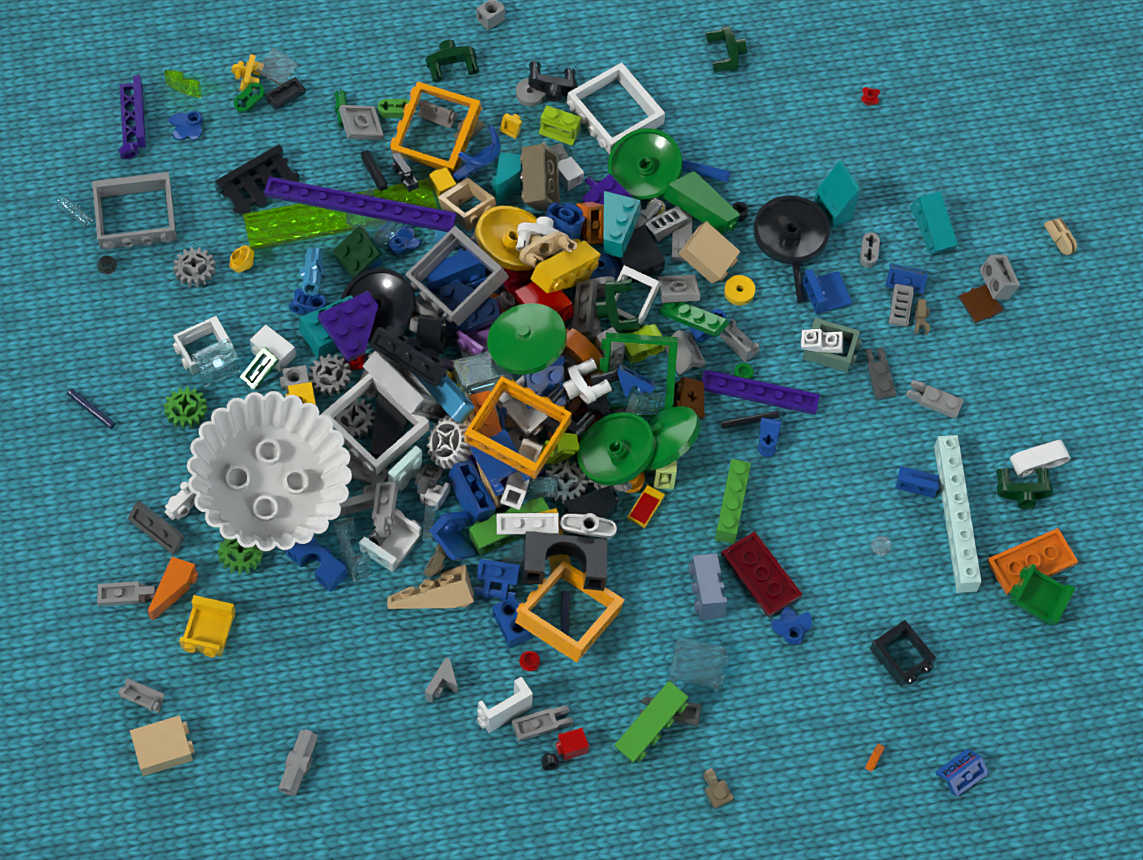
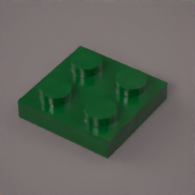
M360 225L333 250L352 279L360 273L367 271L383 255L365 228Z

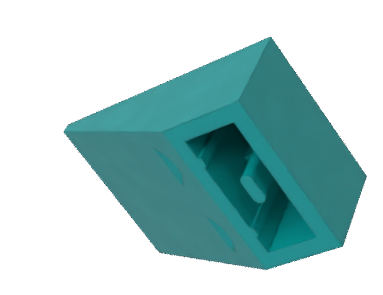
M839 161L817 188L814 200L826 214L832 228L853 220L860 193V185L852 178L849 168L842 161Z
M352 295L300 317L299 331L317 359H320L321 355L325 357L327 354L338 350V347L317 319V315L353 298Z

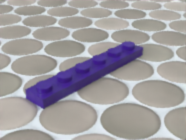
M704 370L702 378L704 391L816 415L820 394Z

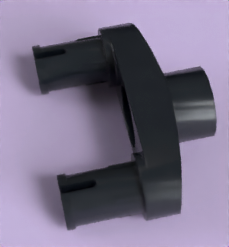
M536 61L529 63L530 75L528 76V84L532 89L545 93L548 101L556 102L562 96H567L570 91L578 87L575 77L576 71L573 68L572 70L571 68L564 70L565 79L541 75L540 62L537 61V67Z
M615 368L603 374L591 375L592 386L604 380H607L609 384L620 381L617 369ZM606 394L596 398V401L590 404L586 403L591 414L600 411L603 417L620 412L633 413L630 404L617 410L611 409Z
M556 383L551 391L543 396L549 398L555 404L566 393V389L563 387L557 393V390L562 385ZM586 410L577 422L571 419V423L565 432L577 434V439H580L596 417L592 414L587 420L591 412ZM548 416L544 427L554 435L561 422Z

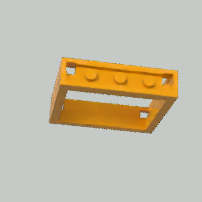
M417 81L416 86L411 89V99L409 104H406L404 107V117L402 121L398 122V132L396 137L392 138L390 148L393 154L398 152L404 159L436 169L447 167L448 171L453 174L459 169L462 162L458 154L459 152L465 153L482 110L481 102ZM422 93L470 107L449 162L401 147Z
M501 376L465 431L464 441L535 479L571 423L572 413L565 410L564 406L559 407L552 403L549 398L538 396L532 389L519 386L513 379L510 381ZM503 392L561 422L536 463L478 432Z
M563 560L559 566L555 565L549 577L543 579L542 585L539 584L536 591L533 590L529 594L527 602L525 604L522 602L516 610L518 615L515 623L577 663L621 612L625 600L606 587L604 591L583 589V573ZM560 578L607 607L578 642L531 612Z

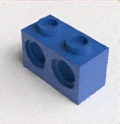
M515 596L492 606V615L509 648L532 639L531 632L515 623L518 615L516 610L521 604V601L517 602ZM507 610H512L514 614L506 615L504 612ZM515 628L523 629L521 633H516L513 630Z

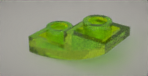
M177 70L164 71L166 84L181 93L200 98L202 93L200 81L184 79L183 72Z

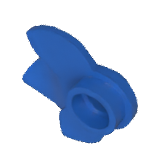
M190 111L187 114L180 112L168 119L169 123L176 126L173 132V139L183 140L189 136L194 141L202 133L201 126L204 120L203 116L197 111Z
M401 226L398 230L389 227L385 231V239L389 242V249L396 255L403 254L406 249H416L422 242L420 239L414 238V229L411 226Z
M789 607L784 608L780 619L771 620L773 631L783 636L785 641L791 645L800 644L804 639V633L810 630L812 625L809 612L803 613L798 617ZM795 633L797 637L793 638L790 634Z

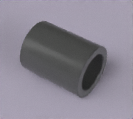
M389 529L388 536L380 537L375 530L369 536V540L380 546L391 535V530Z

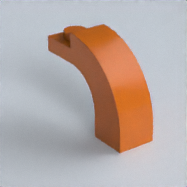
M573 328L571 330L566 329L567 341L563 351L577 365L593 358L598 368L582 376V378H589L592 373L603 374V370H600V358H603L598 349Z

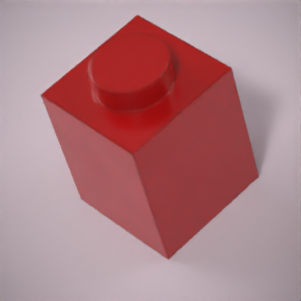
M582 727L559 734L558 742L555 743L558 755L562 754L564 761L588 754L589 745Z

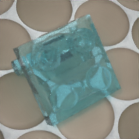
M228 338L192 354L205 388L241 372L237 362L239 357L236 351L233 350Z

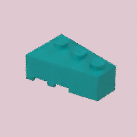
M604 191V253L623 257L641 215L640 200Z
M941 191L921 196L909 206L931 255L952 250L958 245Z

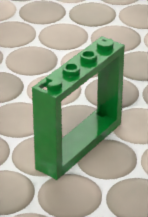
M606 332V339L602 338L601 350H605L604 358H600V370H603V373L610 370L611 342L669 346L664 407L631 405L634 414L650 418L661 411L672 408L678 338ZM610 404L613 410L628 406L624 404Z

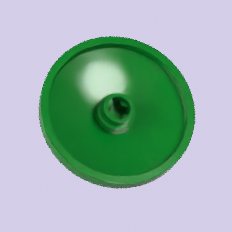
M652 128L637 129L623 136L613 147L608 159V173L634 199H638L640 202H648L654 198L659 199L663 197L668 184L679 179L683 170V158L677 143L665 132Z
M536 303L521 304L508 309L494 321L488 333L487 346L493 361L501 369L519 375L533 374L548 368L560 357L566 346L567 331L562 318L552 308Z
M685 406L672 407L661 411L646 421L654 432L656 447L653 458L645 468V471L659 469L671 464L685 454L694 444L701 429V421L694 410Z
M620 412L605 416L591 425L581 438L579 451H577L579 466L591 481L600 485L613 486L628 482L642 473L652 460L656 447L655 435L645 419L636 414Z

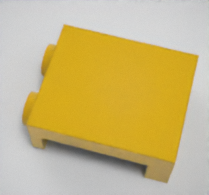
M194 595L191 602L193 608L184 636L180 637L179 640L181 648L189 653L197 651L208 657H222L236 613L234 604Z

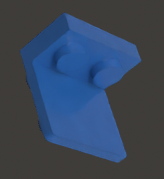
M813 269L805 271L802 283L816 314L851 305V298L838 271L822 276H815Z
M467 511L443 514L429 530L434 536V540L446 551V555L454 561L473 558L478 555L476 550L460 532L465 528L466 522L471 517Z

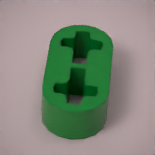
M257 82L250 84L234 99L235 109L239 113H246L264 97L265 90L263 86ZM253 88H260V95L254 94L252 97H250L253 94ZM248 98L249 100H247L245 103L246 107L244 108L241 106L239 108L238 102L240 100L244 102Z

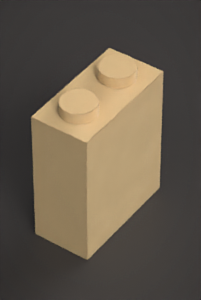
M706 221L696 229L678 254L713 284L718 280L722 281L727 276V269L731 268L738 261L736 257L740 251Z
M180 715L130 730L143 776L193 761L191 754L195 753L192 740L187 741L186 734H189L187 722H182Z

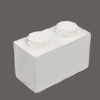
M267 325L250 339L251 352L255 356L263 347H267L275 357L280 359L274 367L279 372L296 357L295 347Z

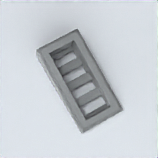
M677 206L652 218L645 225L659 242L689 219ZM678 214L680 218L676 219L674 215Z
M895 284L889 324L908 327L914 287ZM896 300L906 301L907 303L897 302ZM894 315L905 316V318L894 317Z

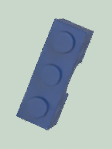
M314 536L308 543L299 544L295 542L292 548L285 550L286 555L300 567L310 560L320 562V567L314 572L315 579L330 593L348 576L347 565L340 558H334L331 551L326 546L321 547Z

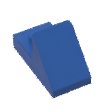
M620 364L618 365L617 373L625 398H627L633 385L642 393L647 391L652 394L655 388V381Z

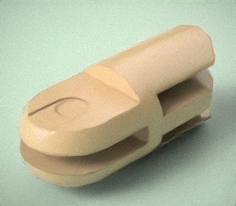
M1062 218L1044 223L1045 229L1064 255H1070L1077 251V242Z

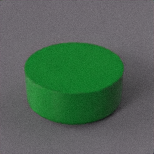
M739 363L736 365L734 376L752 380L754 370L750 364Z

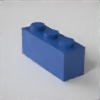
M472 461L453 464L447 479L463 510L467 511L471 516L468 519L471 526L478 521L484 522L490 519L496 507Z

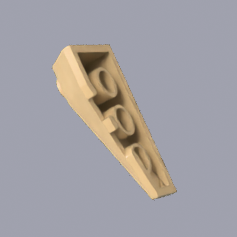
M466 564L441 572V577L435 580L428 578L417 588L408 587L388 596V609L463 608L474 602V593Z

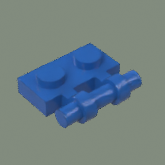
M480 559L476 579L484 581L483 587L476 586L475 594L482 595L483 598L497 597L503 601L513 596L516 598L517 593L509 591V586H518L521 566ZM491 584H502L501 590L492 589Z

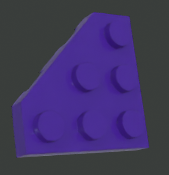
M366 291L317 315V319L347 362L365 354L378 310V304L371 294Z

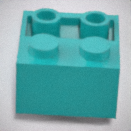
M500 152L499 160H495L492 196L495 197L496 205L502 204L520 191L522 173L521 154Z

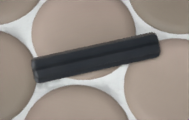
M369 150L362 151L361 159L378 190L381 192L387 190L388 183Z

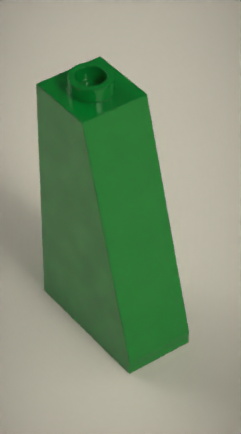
M695 171L668 184L663 197L703 223L707 221L721 234L733 231L737 227L740 214Z

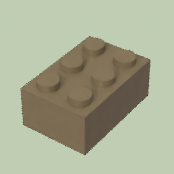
M544 144L522 147L520 160L523 165L521 180L523 182L522 199L524 203L537 211L548 210L549 205L554 202H559L558 205H560L558 153Z

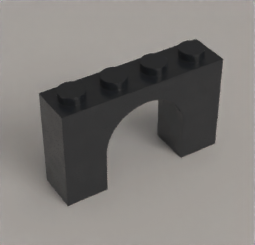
M526 531L523 542L522 583L542 585L545 575V561L551 556L562 554L575 558L583 568V589L604 591L607 580V540Z

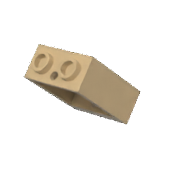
M469 178L464 179L438 197L441 209L456 213L455 222L468 232L476 227L484 212L497 207L495 198ZM473 196L481 201L480 204L466 213L458 208V206Z

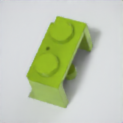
M546 105L540 118L538 134L573 146L580 131L581 117Z
M564 433L545 464L558 465L559 461L563 462L579 451L577 434ZM546 440V441H545V445L541 444V445H542V449H541V451H540V454H539L538 458L540 457V455L542 454L543 450L545 449V447H546L547 444L549 443V440Z

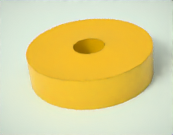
M736 275L727 280L724 295L734 305H746L754 298L755 285L750 278Z

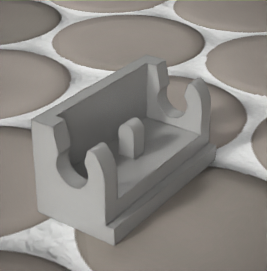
M731 319L730 324L720 333L719 337L745 363L760 352V345L757 342L754 344L736 326L734 319Z

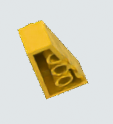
M582 241L577 244L574 251L568 252L565 250L537 264L531 280L546 293L577 286V282L590 279L593 271L599 264L598 260L601 254L586 241Z

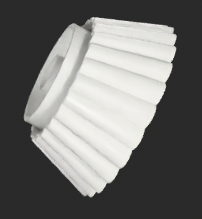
M276 391L268 392L265 396L258 392H252L246 396L245 400L241 398L230 400L227 404V409L218 408L214 410L211 416L212 421L204 422L200 426V438H196L191 443L190 449L194 456L187 462V469L193 475L188 481V487L194 494H197L194 501L196 508L206 512V522L211 527H220V533L224 538H237L238 543L246 548L253 547L256 544L262 551H270L275 546L282 550H288L294 546L295 542L305 544L311 541L313 533L325 532L329 525L328 520H333L340 515L341 507L339 503L347 500L349 491L345 485L352 478L351 470L346 466L350 461V454L347 449L342 447L344 437L341 432L333 430L332 419L326 415H319L316 405L312 403L302 404L301 399L296 395H288L283 398Z

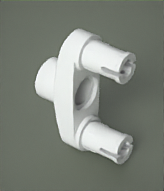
M539 217L536 223L519 224L516 250L520 251L521 249L522 251L527 247L530 238L539 235L544 237L558 232V230L553 228L554 221L549 217ZM560 249L553 256L565 251V249Z
M593 358L568 368L571 380L562 383V385L566 389V394L570 400L579 396L584 402L590 404L596 401V398L612 391L607 380L590 387L587 386L582 376L598 369Z
M592 513L585 515L566 514L560 520V527L563 533L566 532V534L571 532L609 540L615 535L617 526L613 521L597 517ZM584 521H592L594 527L591 529L586 528Z

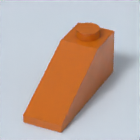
M171 557L147 610L150 619H156L188 592L192 584L196 583L198 572L195 564Z

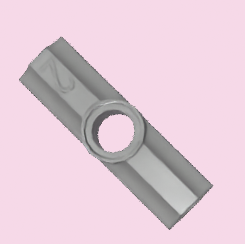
M300 730L294 749L288 754L285 764L286 770L279 785V791L290 796L297 795L303 776L308 773L311 765V755L318 739L317 734L309 730Z

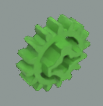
M179 387L178 393L171 391L172 397L167 396V403H164L165 417L168 418V422H173L175 427L181 424L182 429H185L186 425L193 428V423L199 425V419H205V413L208 412L207 401L204 399L203 393L198 394L196 388L190 391L189 387H186L185 391H182L181 387Z
M224 538V542L219 544V563H224V569L230 567V573L238 570V574L241 575L242 570H245L248 574L250 568L256 570L257 564H261L263 551L256 544L253 547L246 548L238 543L237 538Z

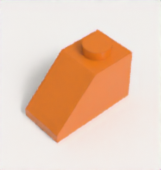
M595 202L576 203V206L583 211V217L585 216L581 230L584 241L588 244L604 243V205Z

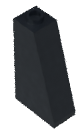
M379 391L370 454L375 459L379 458L402 438L411 423Z

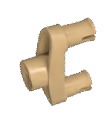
M560 231L544 237L536 235L530 239L529 245L521 251L520 260L524 264L536 268V265L543 262L544 258L560 249H565L568 252L574 251L577 243Z

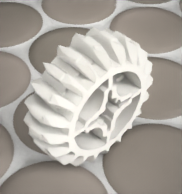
M449 415L439 418V423H433L434 429L429 430L431 436L427 437L430 440L429 444L426 445L430 448L428 454L431 456L430 460L435 462L437 466L445 469H451L455 463L469 461L468 456L473 455L470 448L473 446L464 441V433L467 430L466 425L468 423L460 424Z

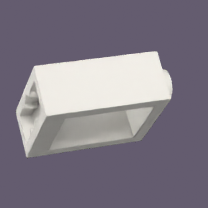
M624 266L617 281L627 280L629 276L652 287L638 317L639 324L643 325L662 283ZM616 293L615 302H617L620 293ZM617 308L618 318L620 315L627 319L636 318Z
M217 316L173 335L175 343L172 344L177 355L181 354L183 357L181 362L186 370L189 369L192 375L235 356L234 347ZM214 333L222 349L192 362L184 345Z

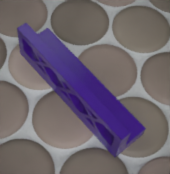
M133 75V83L120 84L123 145L136 144L137 148L146 147L143 85L141 76ZM134 89V94L131 97L124 94V90ZM130 103L135 106L131 113L125 109ZM130 119H133L136 124L132 128L126 125ZM132 134L136 136L137 142L127 143V139Z

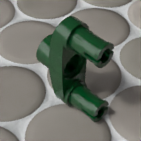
M730 26L721 27V29L706 31L707 43L725 41L729 56L728 59L712 62L714 73L729 70L731 72L737 71L739 67L738 55L747 54L745 38L735 39Z
M454 40L441 42L439 44L440 51L430 54L425 59L433 82H437V77L439 82L444 79L440 66L465 61L469 75H473L472 71H474V74L479 73L475 59L477 57L475 49L468 46L456 47Z
M631 279L614 282V280L606 281V300L596 302L598 319L609 317L611 327L617 333L623 334L624 331L640 329L638 317L625 320L618 319L615 296L616 293L633 291Z
M999 468L996 471L998 496L1018 501V507L1021 509H1031L1035 507L1036 500L1047 498L1053 494V485L1050 483L1048 468H1044V472L1042 468L1036 470L1038 483H1010L1008 468H1004V473L1003 468Z

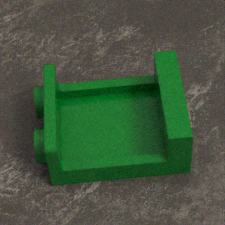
M1033 563L1024 566L1019 573L1020 580L1018 584H1014L1009 594L1011 597L1009 602L1050 626L1057 624L1075 588L1069 584L1064 586L1035 569L1036 565Z

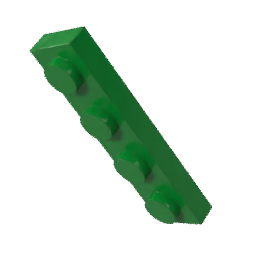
M665 302L658 309L660 315L714 337H718L729 325L726 318L685 302Z

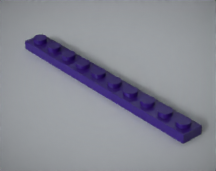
M274 177L268 178L264 191L265 197L443 232H449L454 227L456 213Z

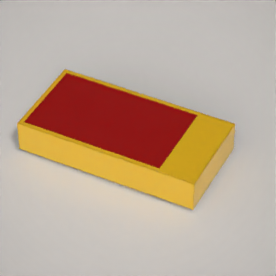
M647 485L627 519L646 528L664 499L665 494Z

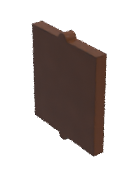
M986 284L975 289L971 288L970 291L959 295V299L975 324L985 319H991L992 316L1003 312L997 299L992 298Z

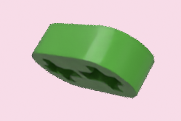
M382 99L378 103V114L384 118H403V107L409 104L410 100Z

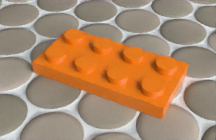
M1057 528L987 559V563L1007 596L1014 584H1018L1020 580L1019 573L1024 566L1033 563L1036 565L1035 569L1050 577L1077 565L1078 560Z

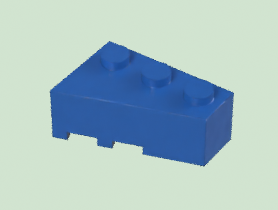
M462 248L457 250L458 254L446 257L425 277L426 284L431 292L436 293L440 292V287L454 281L466 285L484 278L485 266L468 250L464 251Z

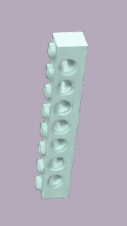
M958 435L938 436L934 450L956 592H977L981 584V577Z

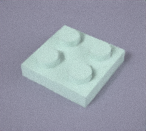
M415 446L388 472V482L396 481L399 484L398 491H402L408 485V481L413 476L416 477L422 469V450Z

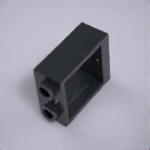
M906 620L874 640L870 647V650L900 687L906 683L911 685L922 672L927 674L934 668L935 655ZM904 635L924 658L922 662L906 673L903 672L885 649Z

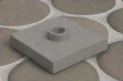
M340 105L339 112L348 139L382 140L384 135L375 106Z
M695 275L657 277V281L662 283L659 288L662 303L700 301V292Z

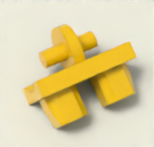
M250 54L245 66L244 62L239 61L238 64H234L231 68V72L235 75L236 79L242 77L239 91H243L250 84L259 83L260 81L259 78L251 76V73L260 76L264 65L255 61V55Z

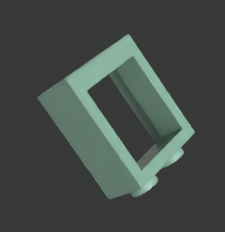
M815 318L812 329H822L823 333L842 332L843 339L852 341L847 358L832 353L805 350L803 359L848 372L849 366H854L857 356L853 354L854 350H859L862 340L858 338L860 331Z

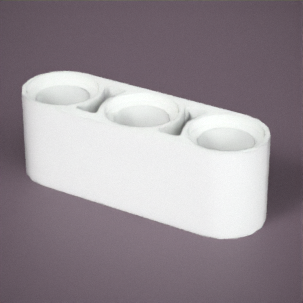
M1056 440L1018 452L1011 456L1010 461L1018 477H1025L1036 473L1038 468H1042L1044 471V468L1050 469L1068 462L1071 457L1063 441Z

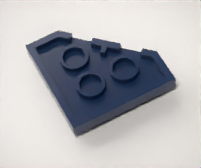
M458 281L439 288L441 301L452 312L475 290ZM489 296L460 326L453 321L449 323L445 319L448 338L451 340L456 339V332L459 330L464 334H468L494 323L502 314L500 302Z

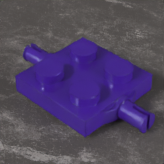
M610 174L597 183L591 176L584 180L591 187L590 191L581 198L584 203L595 202L604 205V191L633 198Z

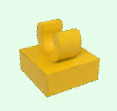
M506 113L502 118L500 131L516 139L519 136L522 125L521 116L517 114L511 116Z

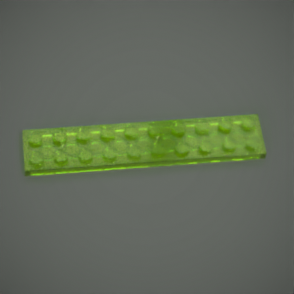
M429 178L418 180L419 189L412 190L411 192L404 188L403 183L388 186V189L382 192L378 188L356 192V194L437 209ZM300 203L243 214L251 249L355 230L359 225L367 228L393 223L392 221Z

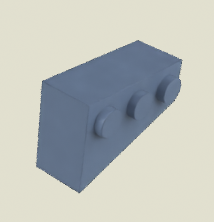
M717 553L693 555L692 562L688 564L689 575H693L694 582H691L692 594H696L697 601H694L695 613H699V620L724 618L727 597H723L724 583L721 582V569Z

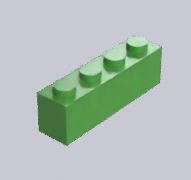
M731 459L715 536L717 541L735 544L751 466L750 462Z
M542 496L528 500L526 504L521 505L519 510L511 507L502 514L539 513L550 509ZM494 514L484 522L478 521L469 528V537L479 556L525 537V534L497 535V514Z
M668 681L616 742L614 748L633 764L636 760L640 762L648 753L645 749L650 744L654 746L661 738L659 735L663 728L667 730L675 720L672 717L677 712L681 714L689 705L686 702L688 696Z

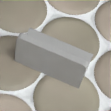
M678 330L671 336L678 338L676 360L678 374L683 375L691 367L702 368L707 364L690 332ZM666 345L665 349L668 353L669 346Z

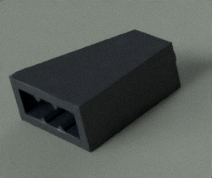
M610 486L566 501L564 511L566 514L585 515L592 513L597 517L609 519L617 511L619 498L615 491L612 492ZM584 521L586 528L591 529L594 527L592 521ZM575 533V535H576V536H579V537H586V538H589V537H590V536H587V535H581V534H576V533Z

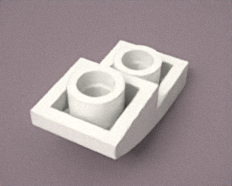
M822 329L802 330L801 348L815 352L843 353V333H823Z

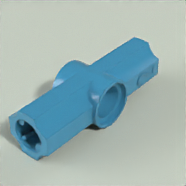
M308 248L305 256V265L300 267V275L303 278L302 291L306 295L314 296L318 294L320 277L325 275V268L322 264L323 252L320 248Z

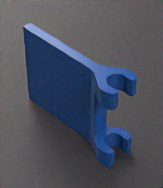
M506 430L490 437V439L519 454ZM474 446L471 447L470 451L489 481L496 497L504 493V488L500 481L518 472V470ZM520 472L524 481L531 479L530 476Z

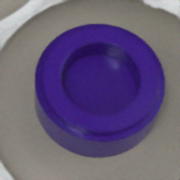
M126 144L118 150L122 159L134 158L139 153L136 144Z

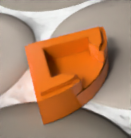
M877 744L865 769L871 772L874 770L885 746Z

